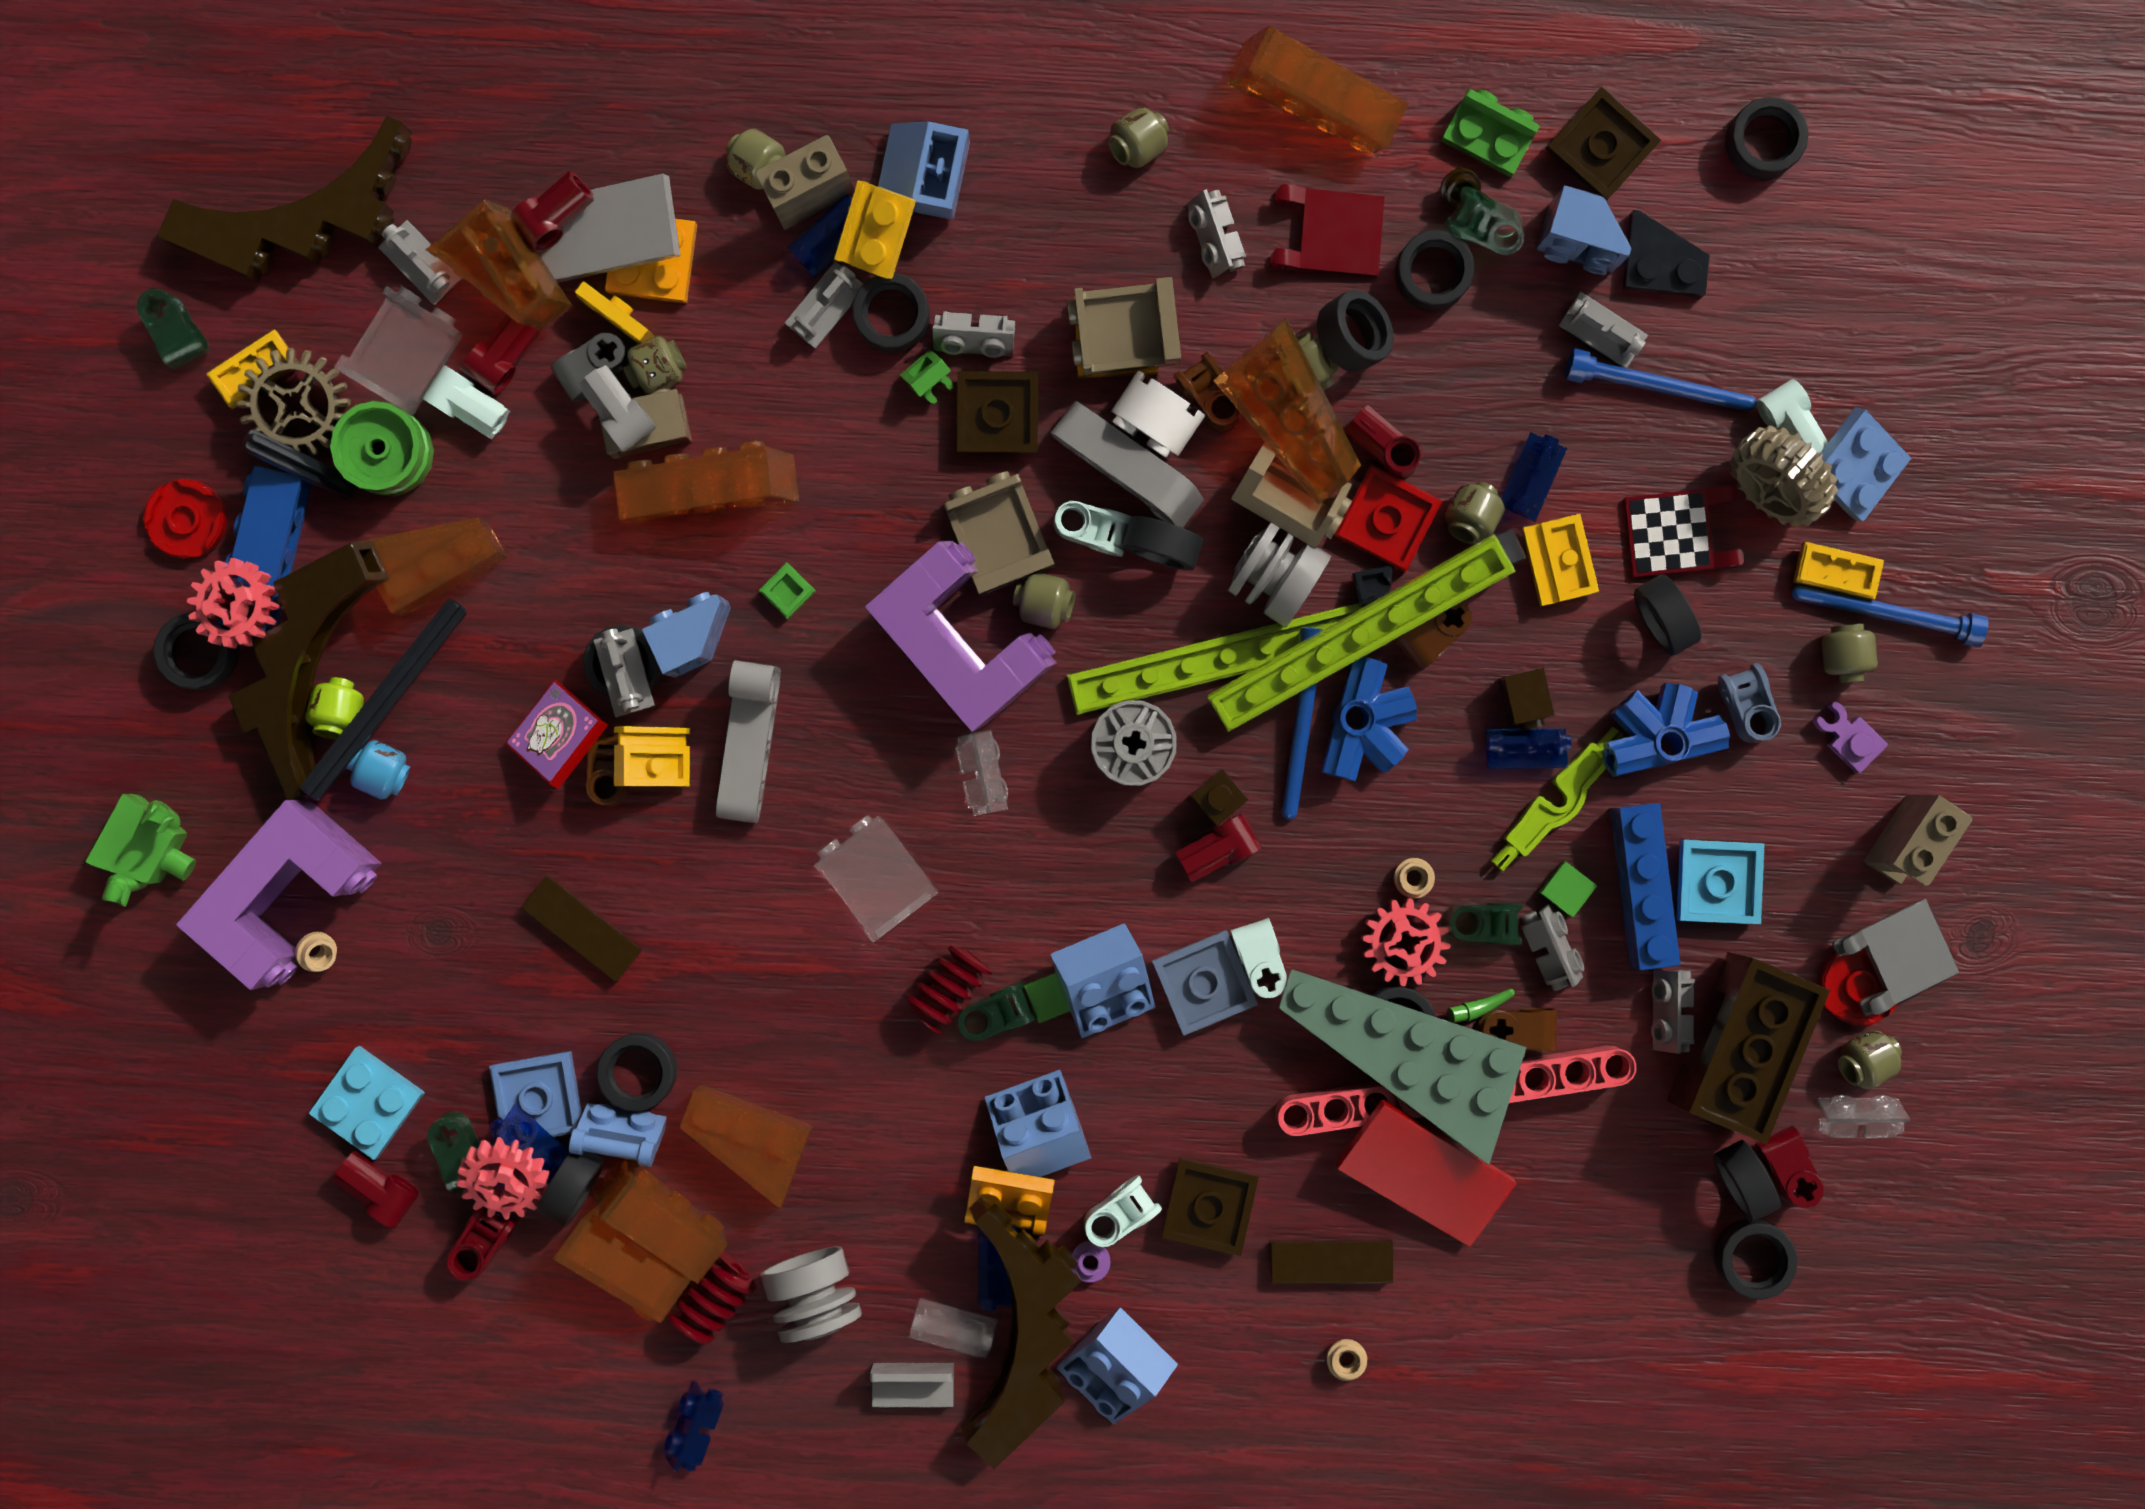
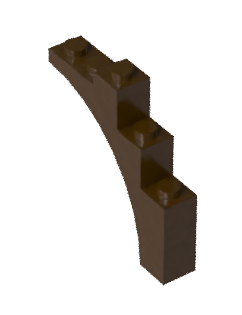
M386 116L372 143L348 170L326 187L296 202L268 210L245 212L203 209L173 199L157 236L177 248L258 283L261 276L265 275L272 266L274 259L272 251L274 247L319 265L321 258L326 257L332 249L334 229L378 248L382 239L385 240L382 236L383 231L389 225L394 224L392 216L395 212L382 202L384 196L387 197L393 190L396 181L394 172L400 159L404 160L411 149L412 138L410 136L412 132L401 121Z
M373 541L350 542L273 582L278 593L280 607L287 614L289 620L266 631L264 639L260 637L252 638V644L256 651V660L264 670L266 677L228 696L233 706L234 717L241 725L243 732L259 731L262 738V747L271 759L278 776L279 787L285 793L288 800L310 798L300 788L303 781L316 766L313 756L310 724L306 721V711L317 666L326 644L344 615L365 594L389 579Z
M980 1197L969 1209L975 1223L993 1243L1004 1263L1010 1285L1012 1319L1008 1347L998 1375L983 1401L961 1425L966 1444L989 1466L995 1469L1065 1402L1059 1389L1062 1382L1048 1367L1050 1363L1073 1343L1067 1329L1071 1323L1056 1305L1082 1280L1075 1268L1079 1262L1065 1246L1062 1245L1057 1249L1047 1239L1039 1247L1037 1242L1025 1230L1018 1234L1009 1225L1012 1219L998 1203L995 1202L990 1206Z

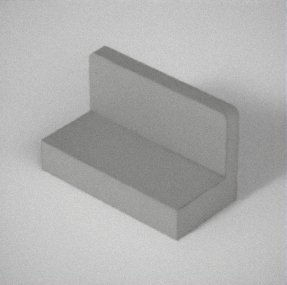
M873 1363L870 1372L872 1407L954 1406V1363Z

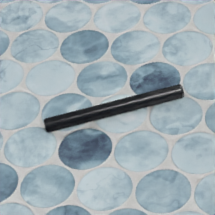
M448 599L303 781L300 788L304 793L314 800L322 799L464 619L467 611L462 605L452 599Z

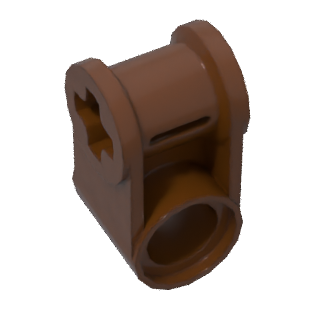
M1205 352L1201 355V361L1185 372L1181 373L1178 371L1173 376L1186 398L1194 404L1197 410L1205 414L1203 419L1212 430L1227 432L1238 424L1241 415V401L1226 380L1217 362L1208 352ZM1219 402H1226L1232 406L1234 414L1228 419H1219L1213 415L1212 407Z
M1463 601L1448 609V611L1458 610L1459 614L1456 616V621L1459 624L1457 627L1453 624L1445 626L1443 621L1446 619V614L1442 612L1394 640L1419 671L1424 670L1440 657L1448 646L1470 626L1472 620L1471 610Z
M602 733L587 752L586 791L589 798L596 804L614 807L623 803L628 797L629 786H617L616 793L609 799H604L599 794L601 781L607 777L614 779V749H603V747L618 745V734Z
M1494 1009L1481 1016L1478 1020L1477 1031L1497 1037L1490 1033L1489 1030L1490 1027L1497 1026V1019H1499L1500 1023L1507 1026L1506 1031L1499 1033V1038L1527 1047L1526 1051L1557 1050V1009Z

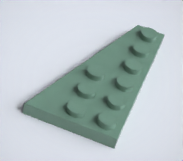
M1291 969L1279 1004L1280 1010L1336 1050L1487 1165L1490 1164L1527 1047Z

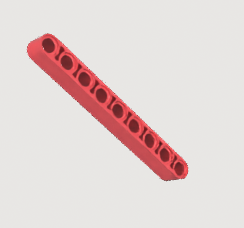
M1609 1045L1523 1058L1509 1103L1622 1086L1629 1083L1635 1076V1059L1629 1052ZM1619 1055L1623 1061L1622 1069L1618 1074L1609 1076L1605 1069L1606 1062L1611 1056ZM1579 1061L1583 1067L1582 1076L1577 1081L1569 1082L1566 1079L1565 1070L1570 1063ZM1533 1068H1540L1543 1072L1541 1084L1535 1088H1528L1525 1083L1527 1072ZM1377 1081L1288 1095L1283 1097L1275 1108L1277 1123L1285 1133L1291 1136H1302L1363 1126L1372 1114L1367 1112L1364 1107L1366 1097L1372 1093L1383 1094L1384 1101L1413 1118L1424 1116L1410 1106H1407L1405 1102ZM1333 1099L1342 1100L1345 1105L1343 1114L1336 1119L1325 1117L1324 1107L1326 1103ZM1293 1105H1299L1305 1110L1303 1121L1297 1125H1289L1284 1121L1285 1111Z

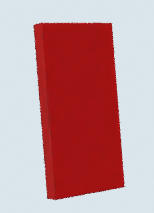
M1383 1099L1336 1162L1338 1170L1471 1247L1517 1185L1515 1179L1491 1164L1487 1165L1470 1151Z

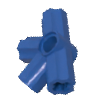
M1362 657L1349 665L1339 705L1332 714L1333 727L1320 772L1341 779L1356 781L1364 754L1382 774H1385L1409 750L1389 727L1417 720V707L1409 686L1380 693L1388 664L1368 657ZM1351 707L1357 708L1362 715V722L1355 730L1350 728L1346 722V713Z
M1662 684L1656 708L1639 690H1636L1625 698L1610 715L1631 737L1603 744L1604 751L1602 757L1605 767L1612 777H1617L1654 767H1664L1674 762L1726 750L1729 748L1730 738L1727 723L1721 719L1720 715L1692 721L1698 692L1694 691L1691 687L1681 684ZM1662 737L1670 742L1672 748L1671 755L1666 754L1662 750L1660 743Z

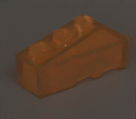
M483 200L425 249L431 255L446 263L454 270V273L470 282L481 291L483 296L520 324L543 329L572 305L538 252L531 248L512 221V212L508 207Z
M478 517L358 541L374 542L389 577L387 581L376 588L391 614L402 617L407 616L508 557L490 524Z
M703 1084L694 1089L680 1126L690 1137L780 1209L787 1200L814 1127L813 1125Z
M618 1158L594 1189L600 1219L697 1284L728 1246L723 1232L724 1226L721 1222L708 1213L702 1215L692 1207V1204L684 1196L676 1191H672L634 1160Z
M598 1206L580 1220L553 1258V1260L599 1286L608 1294L632 1306L633 1310L640 1317L647 1321H653L654 1319L659 1323L667 1316L695 1276Z

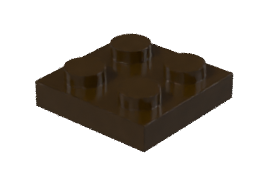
M1601 87L1545 150L1591 192L1604 197L1607 201L1660 143L1661 139L1608 91Z
M957 371L958 454H1038V372Z
M1179 1157L1162 1230V1238L1241 1256L1259 1176L1253 1173Z

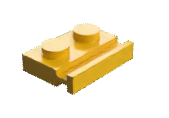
M857 181L834 259L886 279H892L916 200L874 186L865 181Z
M1581 514L1521 529L1540 607L1599 592Z
M614 727V733H618V745H614V786H690V746H686V734H690V728Z

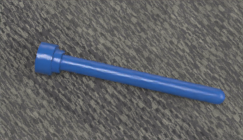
M1573 348L1566 363L1565 380L1582 383L1584 380L1591 381L1592 378H1597L1743 411H1752L1757 404L1756 399L1751 395L1597 362V358L1590 356L1589 351Z
M1796 585L1791 590L1792 598L1797 601L1954 634V638L1961 640V644L1980 648L1988 631V617L1969 613L1967 616L1960 615L1959 618H1953L1803 585Z
M1301 627L1298 643L1324 629ZM1317 683L1299 692L1281 811L1283 818L1286 820H1293L1298 813Z

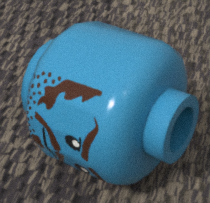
M373 740L369 741L363 749L359 750L346 769L352 771L350 776L352 787L378 799H386L391 794L396 796L399 794L411 767L406 765V755L402 751L380 741Z

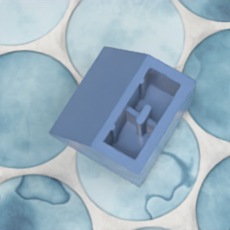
M929 121L891 124L878 187L915 199L916 203L913 212L954 220L970 145L969 131Z
M1564 185L1548 206L1536 250L1544 252V257L1557 263H1568V260L1584 264L1583 269L1590 273L1606 275L1607 272L1612 273L1629 257L1631 247L1604 197Z
M704 592L686 601L688 608L673 613L672 609H669L649 619L651 625L643 628L642 631L662 674L676 678L712 661L731 609L728 600L717 594L710 596L709 592Z
M1125 923L1050 954L1056 977L1081 1038L1101 1032L1110 1026L1155 1008L1143 955Z
M1061 1070L985 1097L1001 1155L1009 1172L1042 1177L1091 1159L1080 1121Z
M1120 1307L1100 1321L1056 1368L1066 1377L1071 1386L1078 1389L1095 1406L1096 1410L1114 1425L1156 1397L1178 1363Z

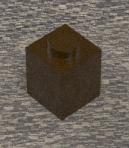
M1544 668L1498 679L1508 726L1520 724L1521 731L1545 726V717L1555 715Z
M1219 769L1189 795L1214 826L1220 825L1248 801L1246 796L1223 769Z

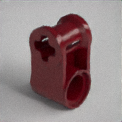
M1793 1125L1771 1135L1767 1145L1759 1141L1755 1143L1762 1162L1772 1175L1784 1199L1803 1208L1813 1207L1820 1202L1824 1193L1823 1183L1810 1159V1154L1801 1135ZM1799 1179L1808 1183L1803 1187L1804 1194L1802 1196L1793 1192L1798 1188L1797 1180Z
M484 1206L475 1210L468 1220L464 1232L449 1253L447 1258L449 1272L456 1279L462 1281L471 1280L483 1273L489 1267L498 1251L508 1241L519 1220L514 1217L505 1220L502 1214L497 1211L492 1217H488V1208ZM463 1250H471L477 1255L478 1266L476 1269H468L462 1264L461 1254Z

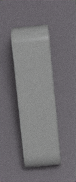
M1077 401L1073 402L1050 432L1064 447L1145 503L1164 522L1184 528L1204 501L1196 486L1184 475Z
M734 660L729 680V697H732L717 798V818L756 824L759 821L780 686L781 669L777 666Z

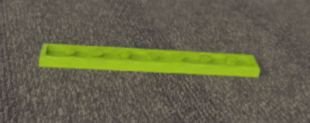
M1493 534L1208 694V699L1229 732L1516 571L1496 535Z
M1357 603L1293 619L1286 628L1276 623L1067 675L1076 714L1079 715L1111 707L1126 700L1135 701L1247 673L1299 644L1301 627L1326 629L1360 610Z

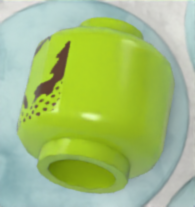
M331 677L329 683H320L312 688L306 711V721L313 727V733L324 738L337 740L364 706V697L357 690L353 689V682L343 678Z

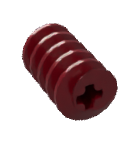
M950 945L948 950L953 960L948 961L943 958L937 960L943 972L941 974L931 970L927 972L932 985L928 986L922 983L916 985L922 997L920 999L910 995L906 997L912 1008L911 1011L939 1035L942 1034V1031L937 1021L946 1025L953 1021L947 1009L959 1013L963 1009L958 996L967 1000H971L974 996L968 984L979 988L984 984L978 972L988 975L993 973L986 964L964 947L960 949Z
M724 1252L719 1253L725 1263L723 1267L715 1263L709 1265L715 1277L710 1279L701 1275L698 1278L704 1290L702 1292L694 1288L688 1290L694 1302L690 1304L680 1300L677 1303L683 1315L678 1316L672 1312L667 1315L668 1320L682 1334L703 1344H710L715 1339L713 1331L720 1332L725 1327L724 1319H731L735 1315L734 1306L741 1307L746 1302L744 1293L752 1294L756 1290V1283L748 1270L737 1259Z

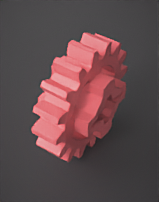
M230 558L228 564L219 560L215 561V572L202 569L201 574L205 579L202 584L192 582L191 584L193 589L198 591L197 597L187 599V603L196 606V611L189 615V620L201 622L196 632L209 636L208 642L221 646L223 643L224 647L236 649L238 643L247 647L252 646V635L264 639L266 634L262 628L263 625H275L276 623L269 616L270 610L280 609V604L271 602L270 598L277 593L275 587L266 585L271 576L268 573L258 571V565L247 561L244 563V561ZM237 578H244L251 586L245 587ZM222 620L224 625L229 626L230 630L223 629L216 621Z
M1406 898L1403 907H1400L1396 900H1389V911L1386 912L1384 909L1377 907L1375 911L1379 919L1376 922L1368 919L1365 921V924L1372 929L1371 934L1361 935V940L1370 943L1371 948L1366 949L1362 954L1364 957L1375 958V961L1370 966L1373 972L1382 968L1385 969L1383 980L1389 982L1394 975H1397L1398 985L1405 986L1408 977H1412L1415 984L1420 985L1422 984V973L1425 972L1431 977L1436 976V972L1432 967L1435 962L1445 965L1446 960L1439 954L1440 950L1450 949L1451 944L1441 941V936L1448 933L1449 929L1445 926L1437 927L1436 923L1440 920L1441 914L1435 912L1428 916L1426 913L1429 904L1422 902L1417 909H1414L1412 898ZM1406 915L1418 917L1427 927L1416 929L1410 926ZM1390 921L1391 930L1387 938L1379 941L1382 929ZM1402 932L1411 937H1420L1409 944L1410 951L1408 952L1401 947H1393V945H1396V942L1402 940ZM1432 943L1427 958L1421 962L1420 955L1425 945ZM1397 955L1401 958L1405 969L1393 967L1384 957Z
M497 1137L494 1146H491L486 1140H482L478 1149L470 1147L466 1158L463 1157L457 1172L460 1174L457 1186L465 1188L462 1194L463 1199L473 1198L475 1200L474 1210H478L483 1206L488 1208V1217H492L498 1211L502 1213L505 1220H509L511 1212L515 1211L522 1218L525 1217L527 1208L534 1211L538 1208L539 1202L548 1187L549 1171L542 1170L544 1159H533L531 1157L534 1150L532 1147L524 1151L518 1149V1140H514L511 1146L505 1145L502 1137Z

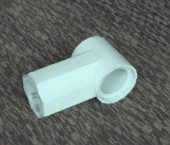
M443 365L422 399L450 417L454 418L456 416L488 438L493 439L507 422L510 410L490 396L474 388L475 384L446 365Z
M1789 380L1756 401L1758 412L1767 426L1771 425L1777 430L1784 427L1790 435L1798 433L1802 441L1807 444L1812 443L1811 447L1819 453L1828 444L1826 437L1810 412V399L1804 388L1796 380Z

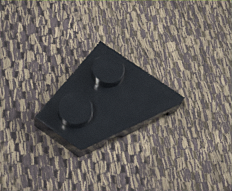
M1633 210L1630 213L1627 240L1631 247V252L1625 260L1622 289L1698 298L1704 297L1706 295L1710 255L1642 211Z

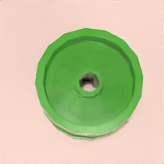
M370 401L355 405L340 417L332 431L330 450L335 467L344 479L375 495L395 497L407 494L423 483L432 468L434 449L429 432L420 420L391 403ZM385 444V450L382 453L380 449Z

